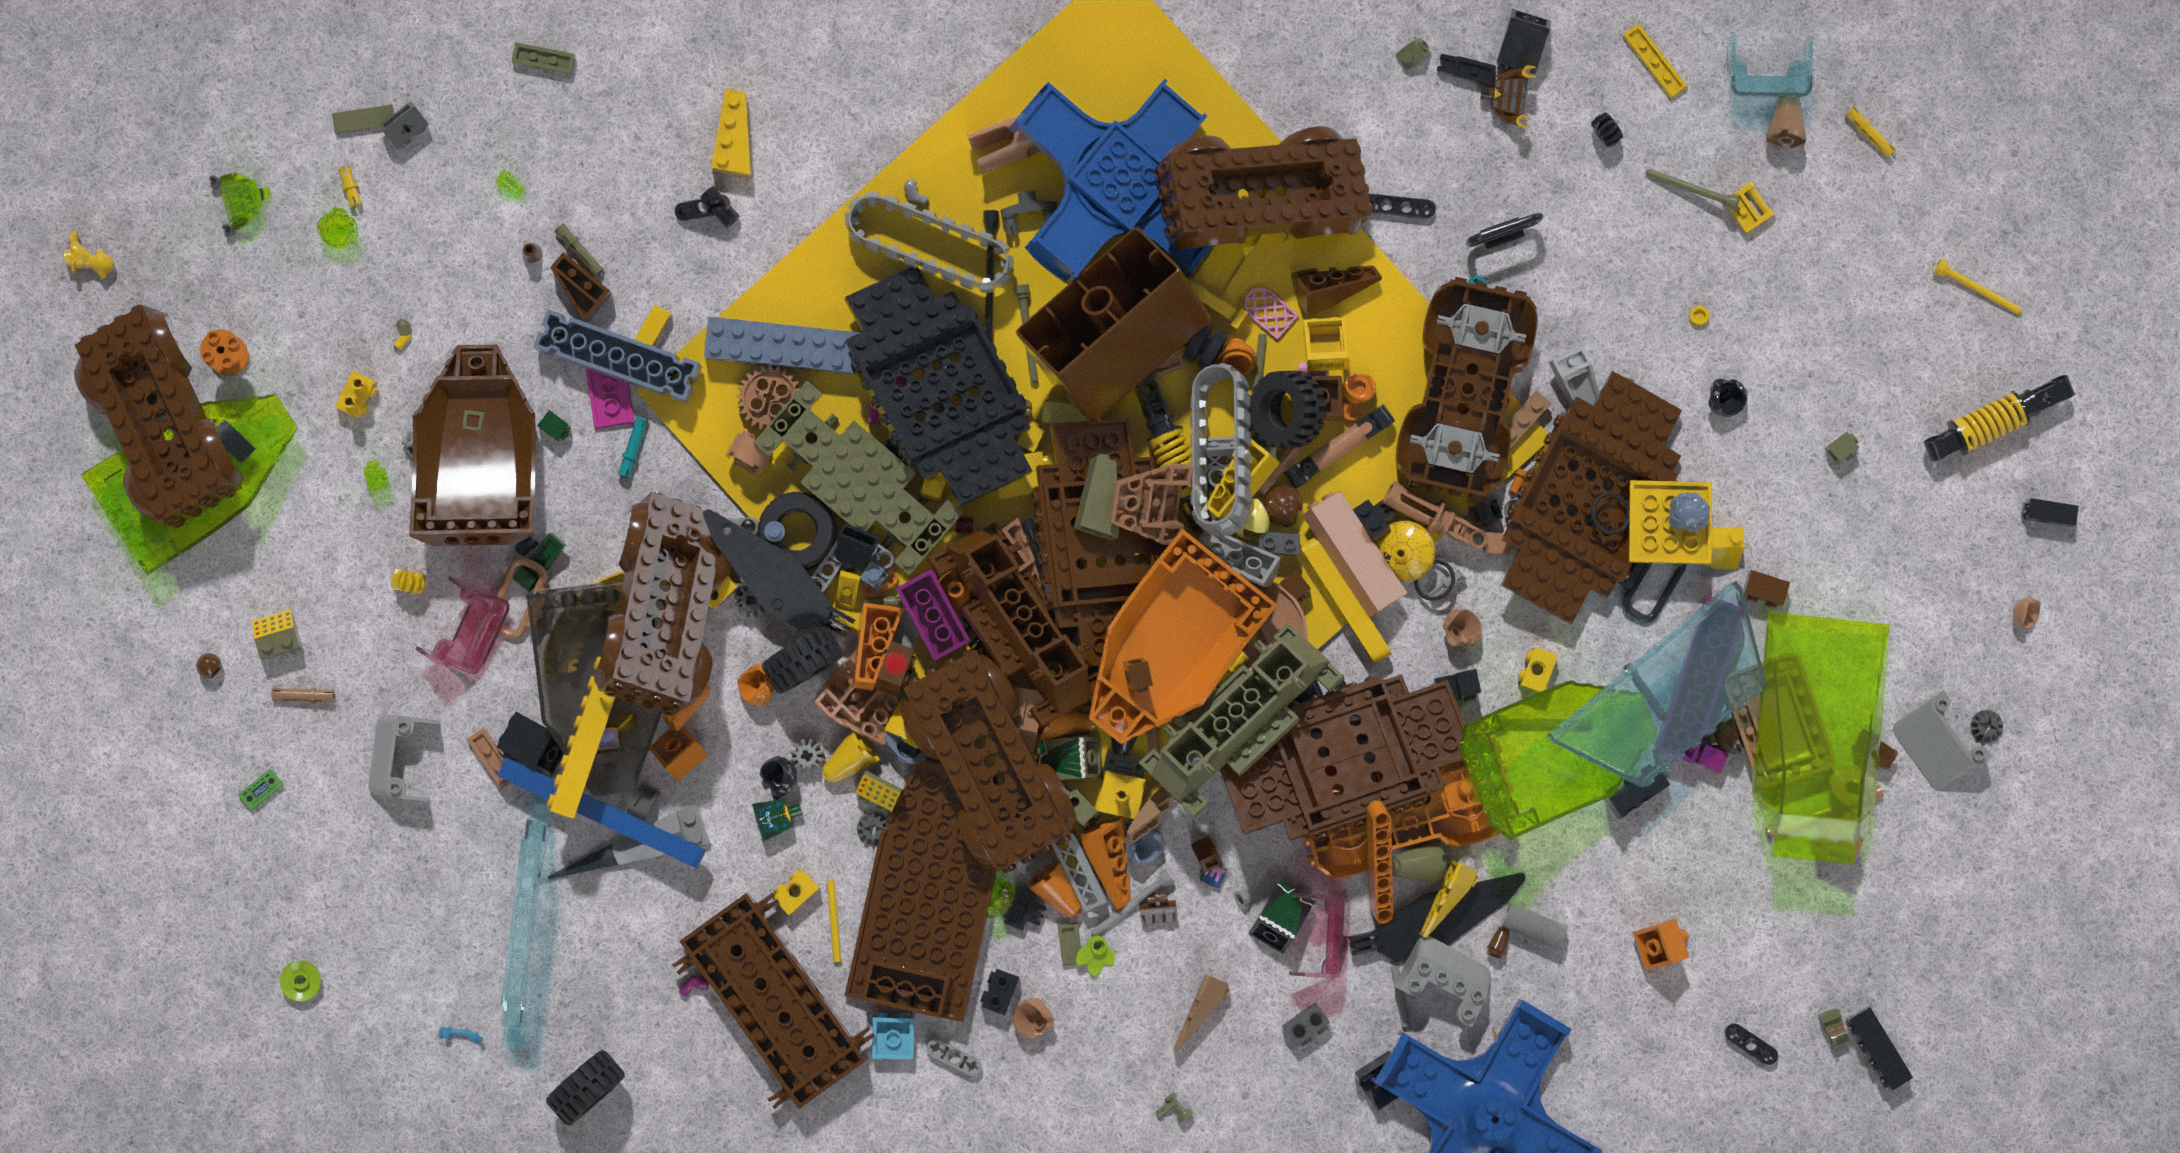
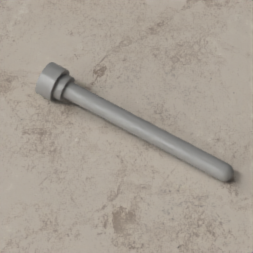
M1164 869L1159 873L1157 881L1091 931V935L1099 936L1147 899V897L1155 893V890L1160 889L1162 886L1163 888L1169 887L1174 883V880Z

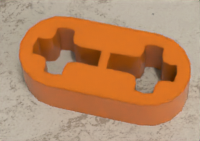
M886 569L885 571L889 575L894 574L893 583L885 582L879 591L875 589V594L867 593L868 584L864 583L862 586L864 595L868 598H874L891 589L898 582L897 573L892 569Z

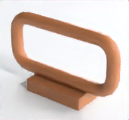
M524 557L516 558L511 562L497 596L503 599L496 597L489 614V626L493 631L504 637L516 639L524 634L527 626L538 628L553 593V590L544 587L547 574L542 565ZM523 565L537 571L539 578L518 629L511 631L498 625L496 619L517 568Z

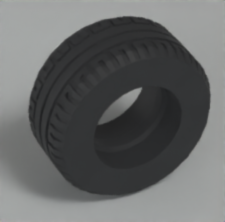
M789 492L778 496L766 506L759 519L758 536L795 556L805 570L819 565L829 554L836 541V523L831 511L819 498L809 493ZM801 512L813 519L817 531L816 537L809 547L803 550H791L785 547L781 541H769L764 534L765 526L772 521L780 523L788 514Z

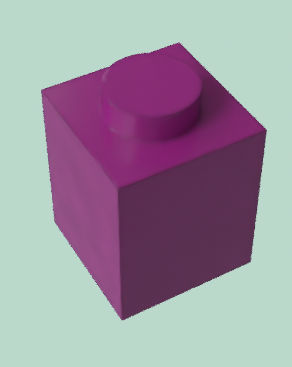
M1705 744L1703 748H1699L1696 764L1716 773H1721L1729 754Z

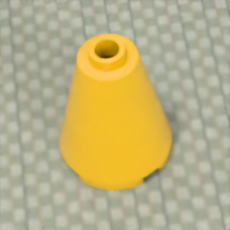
M852 730L825 763L822 774L828 782L836 783L876 764L880 760L876 749L873 746L871 748L866 742L868 740L866 737Z

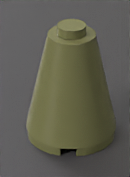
M1427 841L1393 856L1392 875L1394 877L1426 882H1435L1442 879L1446 871V861L1443 862L1442 855H1445L1442 847L1437 842Z

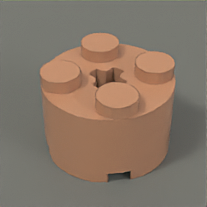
M743 430L742 433L737 434L725 455L728 459L732 456L735 459L733 463L752 474L754 471H757V475L760 476L773 453L768 456L753 443L755 441L753 439L754 436Z

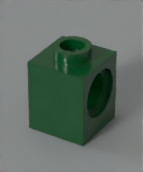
M550 410L537 425L557 442L560 440L564 441L571 432L569 430L570 425Z

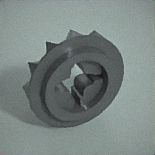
M1982 710L1974 715L1970 728L1973 736L1979 741L1993 742L2003 732L2004 722L2001 720L2000 715L1992 710ZM1989 720L1990 725L1995 729H1988L1985 734V727L1979 723H1987Z
M875 812L865 814L857 825L858 836L866 844L878 845L882 830L875 831L874 838H872L871 831L864 830V828L870 827L872 820H874L876 827L888 830L885 827L887 819Z

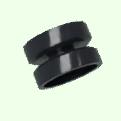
M1208 323L1190 339L1182 359L1191 364L1195 362L1200 354L1201 357L1197 365L1199 369L1203 370L1214 363L1219 350L1224 346L1229 334L1218 330L1212 339L1209 338L1213 331V325Z

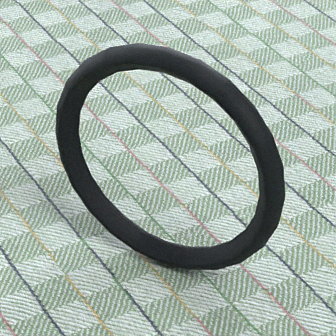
M1606 492L1599 495L1594 500L1591 508V517L1595 526L1603 533L1609 535L1619 534L1624 531L1629 524V505L1621 495L1614 492ZM1604 497H1616L1626 508V521L1618 530H1607L1596 519V506Z
M1434 560L1433 564L1445 566L1451 574V583L1443 594L1435 597L1427 596L1421 592L1418 579L1414 581L1415 590L1423 599L1437 601L1446 597L1453 589L1455 573L1453 568L1445 561Z

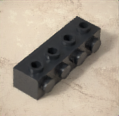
M1865 1007L1846 1019L1848 1022L1846 1025L1852 1036L1856 1035L1858 1038V1047L1862 1053L1866 1052L1869 1056L1868 1063L1874 1071H1878L1881 1076L1878 1079L1885 1089L1888 1088L1893 1091L1913 1078L1871 1007Z

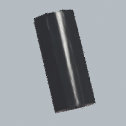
M712 186L709 189H707L700 196V198L711 197L721 194L714 186ZM718 202L716 204H713V208L718 206L723 207V203ZM730 206L727 212L715 215L726 228L730 227L740 218V215L732 206Z

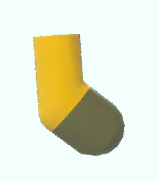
M399 319L396 322L400 336L393 343L400 350L412 337L411 325L404 319Z

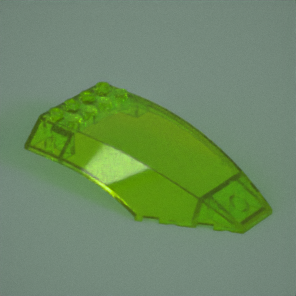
M276 394L200 403L206 417L216 419V427L225 419L256 450L242 463H239L227 451L235 466L244 476L242 489L237 491L235 496L221 500L218 506L207 508L201 516L188 519L186 524L179 528L158 524L143 516L132 505L123 486V476L129 465L123 449L81 474L93 496L147 576L207 539L251 506L298 430V426ZM167 429L164 433L167 441L174 437L172 429Z
M1569 680L1464 724L1460 750L1489 824L1507 839L1513 840L1572 812L1616 795L1618 792L1617 788L1627 778L1628 772L1633 769L1639 760L1638 756L1648 746L1649 740L1654 737L1657 729L1643 693L1612 689V687L1594 686L1589 683L1582 684Z

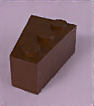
M564 252L550 267L579 315L586 323L593 318L612 295L608 288Z

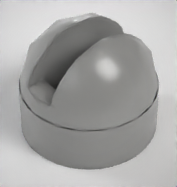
M1244 889L1236 892L1234 898L1238 906L1244 907L1251 902L1252 895H1249V891Z

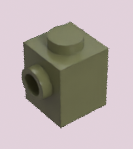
M1845 432L1826 446L1825 449L1838 464L1844 459L1849 461L1857 455L1855 450L1859 448L1857 445L1859 442L1852 433Z

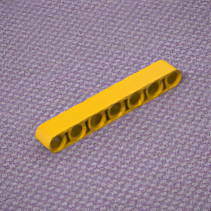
M1315 536L1300 546L1302 554L1372 663L1376 665L1392 655L1388 645L1317 537Z

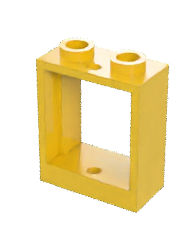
M1331 317L1304 320L1303 334L1307 372L1348 369L1349 357L1345 319ZM1339 334L1341 351L1311 353L1310 335Z

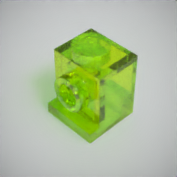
M379 460L368 462L366 467H362L369 492L372 493L391 487L389 482H385V479H388L385 467L381 468Z

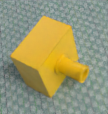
M1105 771L1097 811L1134 820L1140 809L1146 779Z

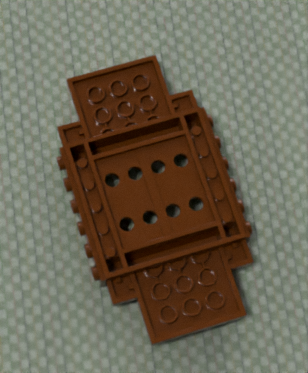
M1614 371L1610 372L1594 405L1579 397H1575L1568 412L1561 413V415L1558 414L1554 419V428L1551 433L1549 432L1543 441L1545 446L1542 451L1539 450L1534 458L1536 463L1533 469L1530 468L1526 473L1525 479L1527 480L1524 486H1520L1518 489L1516 502L1511 504L1506 514L1508 517L1506 521L1510 524L1501 540L1518 549V552L1500 586L1570 625L1573 624L1590 590L1604 598H1609L1616 582L1626 581L1632 572L1630 568L1633 563H1629V524L1619 534L1604 536L1595 524L1591 527L1585 525L1584 518L1587 515H1591L1592 504L1599 495L1606 492H1614L1620 495L1622 489L1629 491L1630 480L1677 482L1678 474L1673 471L1681 455L1664 445L1682 410ZM1570 460L1577 461L1578 469L1576 471L1568 469V462ZM1589 469L1593 470L1596 474L1593 481H1588L1585 478V473ZM1605 479H1609L1613 483V488L1610 491H1606L1602 486ZM1552 495H1556L1560 499L1557 507H1553L1549 503ZM1607 496L1602 498L1595 509L1596 519L1602 527L1607 524L1611 526L1612 530H1618L1626 521V508L1616 497ZM1569 505H1574L1577 508V514L1574 517H1570L1567 514V507Z
M1129 418L1096 420L1094 422L1052 423L1050 430L1055 464L1036 466L1038 486L1032 488L1030 495L1035 509L1033 520L1037 525L1036 542L1040 548L1038 560L1042 564L1041 582L1045 587L1044 603L1047 605V610H1054L1056 627L1058 629L1076 627L1078 646L1088 642L1091 649L1082 653V658L1088 667L1100 666L1109 625L1149 569L1168 547V545L1158 543L1153 539L1146 538L1120 526L1119 536L1113 540L1074 529L1071 526L1072 518L1077 516L1091 458L1104 454L1110 456L1111 460L1116 461L1117 481L1155 469L1153 456L1134 458ZM1136 553L1143 556L1144 561L1141 565L1134 562L1133 557ZM1116 555H1121L1124 558L1123 566L1115 564ZM1097 557L1104 558L1105 566L1103 568L1096 566L1095 560ZM1078 558L1085 560L1086 567L1084 570L1077 568L1076 561Z
M1402 674L1386 680L1382 676H1370L1364 679V682L1358 684L1352 682L1343 689L1327 691L1326 695L1320 697L1314 695L1307 698L1305 702L1299 703L1297 701L1290 703L1287 707L1300 719L1296 725L1241 776L1228 764H1225L1219 771L1243 835L1283 822L1290 841L1306 835L1309 836L1310 840L1316 839V841L1327 838L1328 834L1334 832L1335 834H1340L1347 831V828L1351 826L1358 828L1367 823L1366 809L1373 801H1381L1389 814L1402 813L1405 811V808L1410 806L1417 808L1424 805L1428 794L1445 789L1446 787L1439 769L1477 756V753L1448 680L1409 693ZM1358 716L1361 719V724L1352 726L1349 722L1350 717ZM1313 729H1320L1322 737L1314 739L1311 737L1310 732ZM1360 734L1366 735L1368 743L1364 745L1358 744L1356 741L1357 736ZM1322 747L1327 748L1330 752L1326 758H1321L1318 755V750ZM1372 753L1376 758L1375 762L1372 764L1366 763L1363 758L1364 755ZM1326 767H1335L1337 774L1333 777L1327 776L1325 774ZM1373 772L1381 773L1383 776L1382 781L1378 783L1373 782L1371 774ZM1333 786H1342L1344 793L1340 796L1334 795L1332 792Z

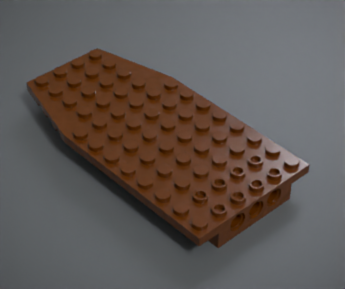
M926 761L914 765L903 792L885 825L888 830L883 829L880 834L844 996L934 1017L965 1022L997 870L981 865L964 843L957 824V813L963 804L943 765ZM994 776L993 782L995 785H998V778Z

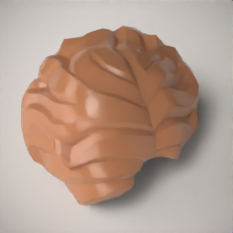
M1454 609L1447 614L1443 629L1446 632L1447 642L1450 646L1456 648L1474 646L1482 638V624L1469 609Z
M1029 998L1018 1005L1012 1022L1017 1033L1022 1038L1035 1039L1040 1038L1044 1032L1053 1027L1054 1017L1044 1001L1038 998Z

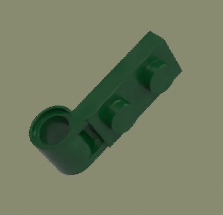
M550 532L530 557V560L542 565L547 572L566 547V544ZM522 566L513 576V580L527 592H530L536 586L539 578L537 571L526 566Z

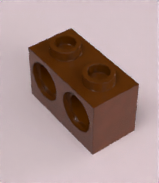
M1142 657L1123 662L1127 684L1132 690H1136L1137 693L1149 690V686H1153L1147 660Z

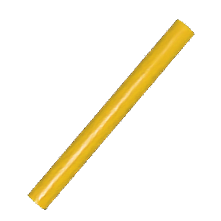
M827 880L833 962H841L835 880Z

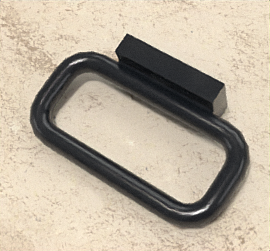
M1534 213L1520 219L1517 217L1480 230V233L1469 237L1466 245L1468 247H1475L1485 244L1486 250L1520 239L1525 237L1524 229L1539 224L1544 216L1542 213Z
M1633 563L1630 568L1632 572L1629 578L1619 583L1620 587L1627 590L1622 600L1624 610L1643 623L1654 621L1659 616L1684 574L1687 564L1678 566L1651 613L1645 615L1633 608L1630 601L1653 563Z

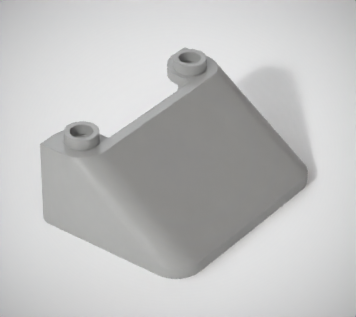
M1944 690L1935 693L1898 720L1893 727L1896 738L1929 783L1936 789L1946 788L1993 757L1984 747H1975L1968 751L1942 716V713L1950 706V698Z

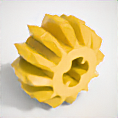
M396 569L392 575L391 587L396 590L421 594L426 587L427 577L421 573Z

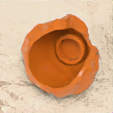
M757 663L749 667L740 675L737 681L739 693L748 704L755 705L756 707L768 704L774 692V687L763 671L762 664Z

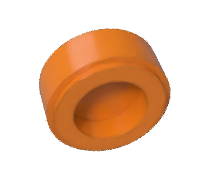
M1347 402L1343 406V418L1346 421L1356 422L1362 416L1360 404Z

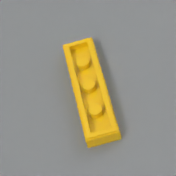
M1639 23L1622 35L1670 99L1688 87Z

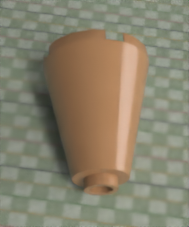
M1785 90L1781 93L1766 133V142L1774 147L1782 148V144L1791 145V149L1801 147L1806 143L1800 96L1793 90Z

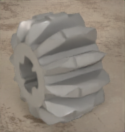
M802 739L803 747L795 743L794 746L798 749V752L790 751V754L797 755L796 758H792L790 761H798L795 765L796 770L803 765L802 773L806 772V767H809L810 773H813L812 765L820 769V765L816 763L817 760L820 762L825 760L818 757V755L824 754V750L816 751L820 747L819 743L812 747L813 740L810 739L808 746H806V741ZM804 751L813 754V758L810 757L811 761L807 762L806 759H802V754L805 755Z

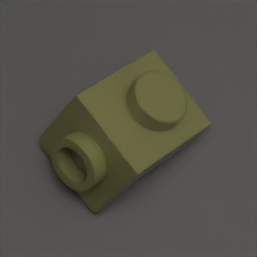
M1419 38L1410 42L1395 55L1407 71L1424 58L1429 57L1431 53L1428 44Z

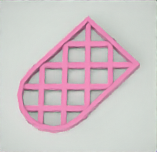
M1255 288L1245 298L1244 307L1248 315L1277 340L1298 317L1297 313L1266 288ZM1262 290L1263 297H1255V291ZM1265 291L1270 293L1272 296H1265ZM1263 299L1264 307H1256V300ZM1266 299H1273L1274 306H1266ZM1247 300H1253L1254 307L1247 308ZM1276 300H1278L1282 305L1276 306ZM1274 308V316H1267L1266 309ZM1276 308H1284V315L1277 316ZM1286 308H1287L1290 312H1292L1293 315H1287ZM1264 309V317H1257L1256 310ZM1248 310H1254V316ZM1294 317L1287 325V318ZM1275 318V326H1267V319ZM1277 318H1285V325L1278 326ZM1258 319H1265V326ZM1275 328L1276 335L1269 329ZM1278 328H1284L1278 335Z

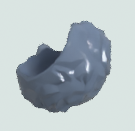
M1681 493L1675 496L1670 503V518L1668 522L1677 530L1699 531L1709 522L1710 506L1699 494Z
M1155 828L1132 845L1127 843V836L1125 838L1126 857L1134 865H1147L1155 861L1163 851L1162 834Z

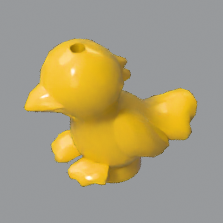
M73 231L68 236L71 245L70 250H64L65 265L71 266L73 274H76L77 268H90L100 276L101 280L105 279L106 275L114 268L112 257L104 253L103 250L99 252L97 249L96 254L92 255L88 249L78 242L77 231Z

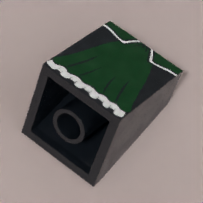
M1279 881L1248 934L1284 954L1296 937L1315 901L1309 895L1295 890L1291 884Z

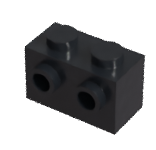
M997 968L995 972L991 971L987 983H990L989 990H984L980 1000L983 1003L982 1007L1005 1016L1019 976Z

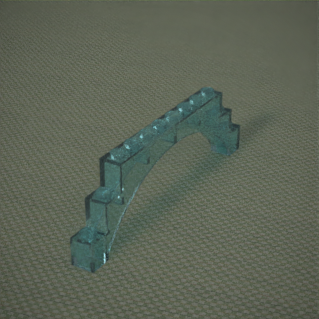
M532 799L530 819L526 820L524 840L521 839L501 999V1005H504L501 1024L504 1026L502 1045L523 1048L526 1043L528 1027V977L533 925L543 860L554 814L549 812L550 807L546 806L548 801Z

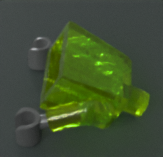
M237 172L221 175L220 178L214 175L209 177V180H217L216 184L210 187L213 189L220 188L228 220L232 222V224H224L222 226V229L228 226L231 229L230 233L225 236H232L236 230L249 225L259 215V210L263 207L261 200L271 198L269 187L258 189L255 179H249L248 176Z

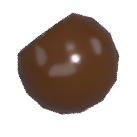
M213 653L201 655L196 663L197 672L206 679L216 676L222 667L220 658Z

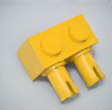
M352 370L335 408L360 419L361 415L365 416L369 408L367 402L377 392V382Z

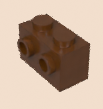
M1750 570L1748 571L1741 595L1746 596V600L1756 603L1760 600L1766 602L1765 606L1777 609V606L1781 607L1784 605L1790 582Z

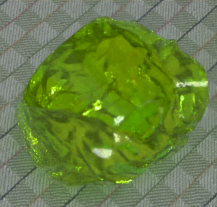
M340 207L331 208L317 223V234L323 240L324 244L335 249L349 247L355 243L359 235L356 220Z
M996 878L990 907L988 908V918L990 919L1002 916L1008 911L1014 900L1015 892L1013 885L1002 878Z

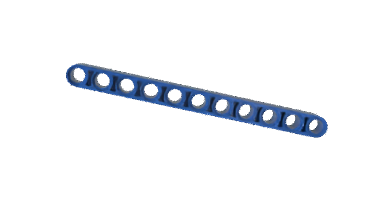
M507 757L504 758L496 775L546 799H549L550 794L554 795L556 787H553L555 779ZM582 793L576 813L698 869L706 849Z

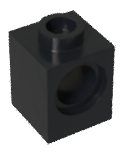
M1497 499L1483 501L1468 508L1475 527L1487 526L1503 519Z

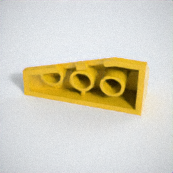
M1743 527L1712 528L1711 565H1702L1709 566L1715 570L1737 569L1745 547Z

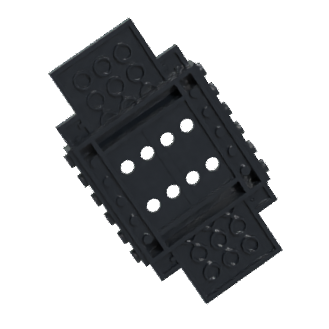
M918 266L916 269L910 267L845 297L844 300L862 331L846 339V344L853 355L850 364L851 369L855 375L858 374L861 379L862 389L865 392L867 391L871 397L870 403L874 409L877 408L882 425L887 426L890 431V439L900 449L899 455L901 459L906 461L908 466L914 465L922 480L941 472L961 507L1032 473V468L1015 440V437L1031 429L1023 414L1026 400L1022 394L1018 393L1014 378L1009 377L1005 362L999 359L994 343H990L985 327L979 324L976 311L970 308L968 303L961 305L954 291L935 298ZM957 353L960 356V361L956 363L951 362L949 355ZM939 361L942 364V369L939 371L933 370L931 363ZM921 369L925 376L922 379H917L914 377L913 371ZM898 377H902L907 381V384L904 387H899L896 385L895 380ZM976 387L980 394L977 397H972L969 395L968 389ZM953 395H957L961 398L962 403L954 405L951 403L950 398ZM939 403L943 406L944 411L942 413H935L932 406ZM917 412H923L926 415V419L919 422L915 419L914 415Z

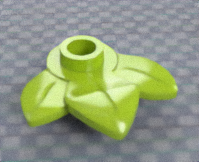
M1098 935L1092 936L1088 940L1087 945L1081 947L1076 955V965L1086 964L1087 970L1094 977L1102 971L1104 964L1109 966L1115 965L1114 951L1107 947L1106 940ZM1095 942H1098L1100 945L1098 949H1094Z

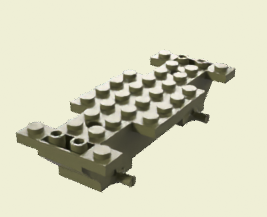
M806 381L753 443L770 456L783 442L795 456L787 465L791 470L794 471L801 462L808 464L812 468L800 482L849 525L868 531L876 522L888 535L880 544L885 549L893 541L905 547L894 563L910 576L963 513L948 500L934 515L928 511L924 505L929 500L920 498L917 501L904 490L916 473L854 420L841 435L835 432L831 427L838 418L833 413L824 422L810 410L823 394ZM809 434H815L818 437L814 444L806 442V437ZM908 513L911 516L910 522L906 524L901 523L899 520L900 515Z
M1289 623L1273 636L1276 641L1275 644L1266 647L1261 640H1258L1257 643L1255 642L1254 647L1261 652V655L1251 665L1253 669L1250 671L1242 665L1208 697L1204 705L1197 707L1184 720L1187 725L1184 729L1177 732L1170 724L1167 725V728H1164L1163 731L1171 738L1168 744L1161 749L1162 755L1155 749H1152L1139 762L1194 819L1210 805L1197 790L1225 764H1228L1241 776L1296 725L1300 719L1287 706L1314 680H1318L1331 692L1345 679L1344 675ZM1290 674L1288 679H1281L1284 675ZM1200 758L1198 763L1192 764L1194 759Z

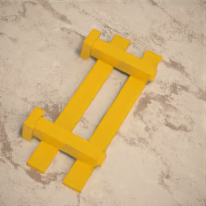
M1258 189L1257 195L1260 198H1265L1264 191ZM1243 195V197H1242L1241 199H1242V200H1247L1248 197H1246V196ZM1290 232L1262 234L1220 298L1206 289L1237 243L1215 245L1194 279L1191 281L1187 279L1203 305L1211 309L1209 313L1211 320L1209 323L1213 325V331L1209 338L1212 339L1225 319L1231 322L1230 328L1235 331L1238 330L1248 312L1243 308L1237 311L1233 306L1280 236L1287 239L1285 244L1291 248L1293 247L1297 239Z

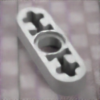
M933 1039L927 1044V1052L931 1057L969 1076H976L980 1073L982 1064L979 1059L940 1039ZM938 1042L941 1049L945 1050L946 1046L950 1048L945 1054V1059L940 1058L943 1055L940 1052L932 1053L931 1044L935 1045ZM956 1051L960 1054V1061L958 1063H951L948 1056L951 1052ZM964 1056L968 1057L966 1061L969 1063L977 1062V1071L969 1072V1067L963 1065V1069L959 1067L963 1062Z

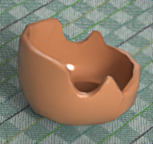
M2029 597L2021 599L2013 609L2015 623L2023 628H2032L2039 616L2040 601Z

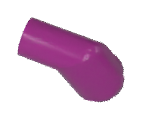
M702 975L691 976L683 984L679 992L687 997L693 988L707 989L709 982Z

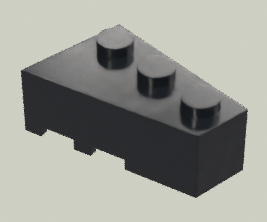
M1650 764L1640 769L1642 774L1636 778L1632 775L1623 781L1625 785L1618 789L1615 786L1606 792L1608 796L1604 800L1617 819L1624 818L1629 812L1635 808L1637 809L1644 802L1671 785L1657 764L1653 766Z

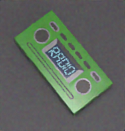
M269 769L238 795L252 811L284 784Z

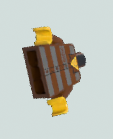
M1535 66L1511 69L1499 75L1498 79L1494 81L1493 88H1481L1480 99L1492 100L1491 109L1494 110V114L1504 123L1517 125L1524 129L1528 128V126L1523 125V122L1526 119L1531 120V118L1524 115L1528 78L1536 77V75H1530V70L1536 68Z

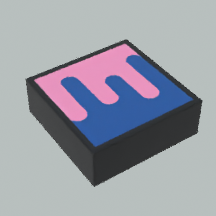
M1218 866L1206 873L1203 872L1200 881L1219 888L1227 869Z

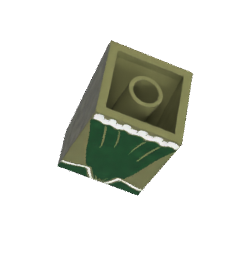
M1101 737L1039 740L1038 755L1040 757V764L1050 765L1061 781L1103 778Z

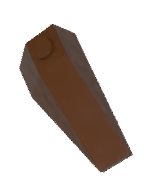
M1375 266L1349 267L1347 270H1336V267H1331L1329 271H1317V268H1310L1291 273L1298 302L1307 315L1327 310L1382 280V276Z

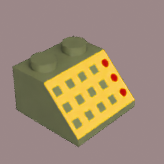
M292 609L252 621L254 640L260 659L265 660L303 648Z
M865 771L855 793L859 795V800L867 804L872 801L877 804V809L887 813L888 810L893 811L903 789Z

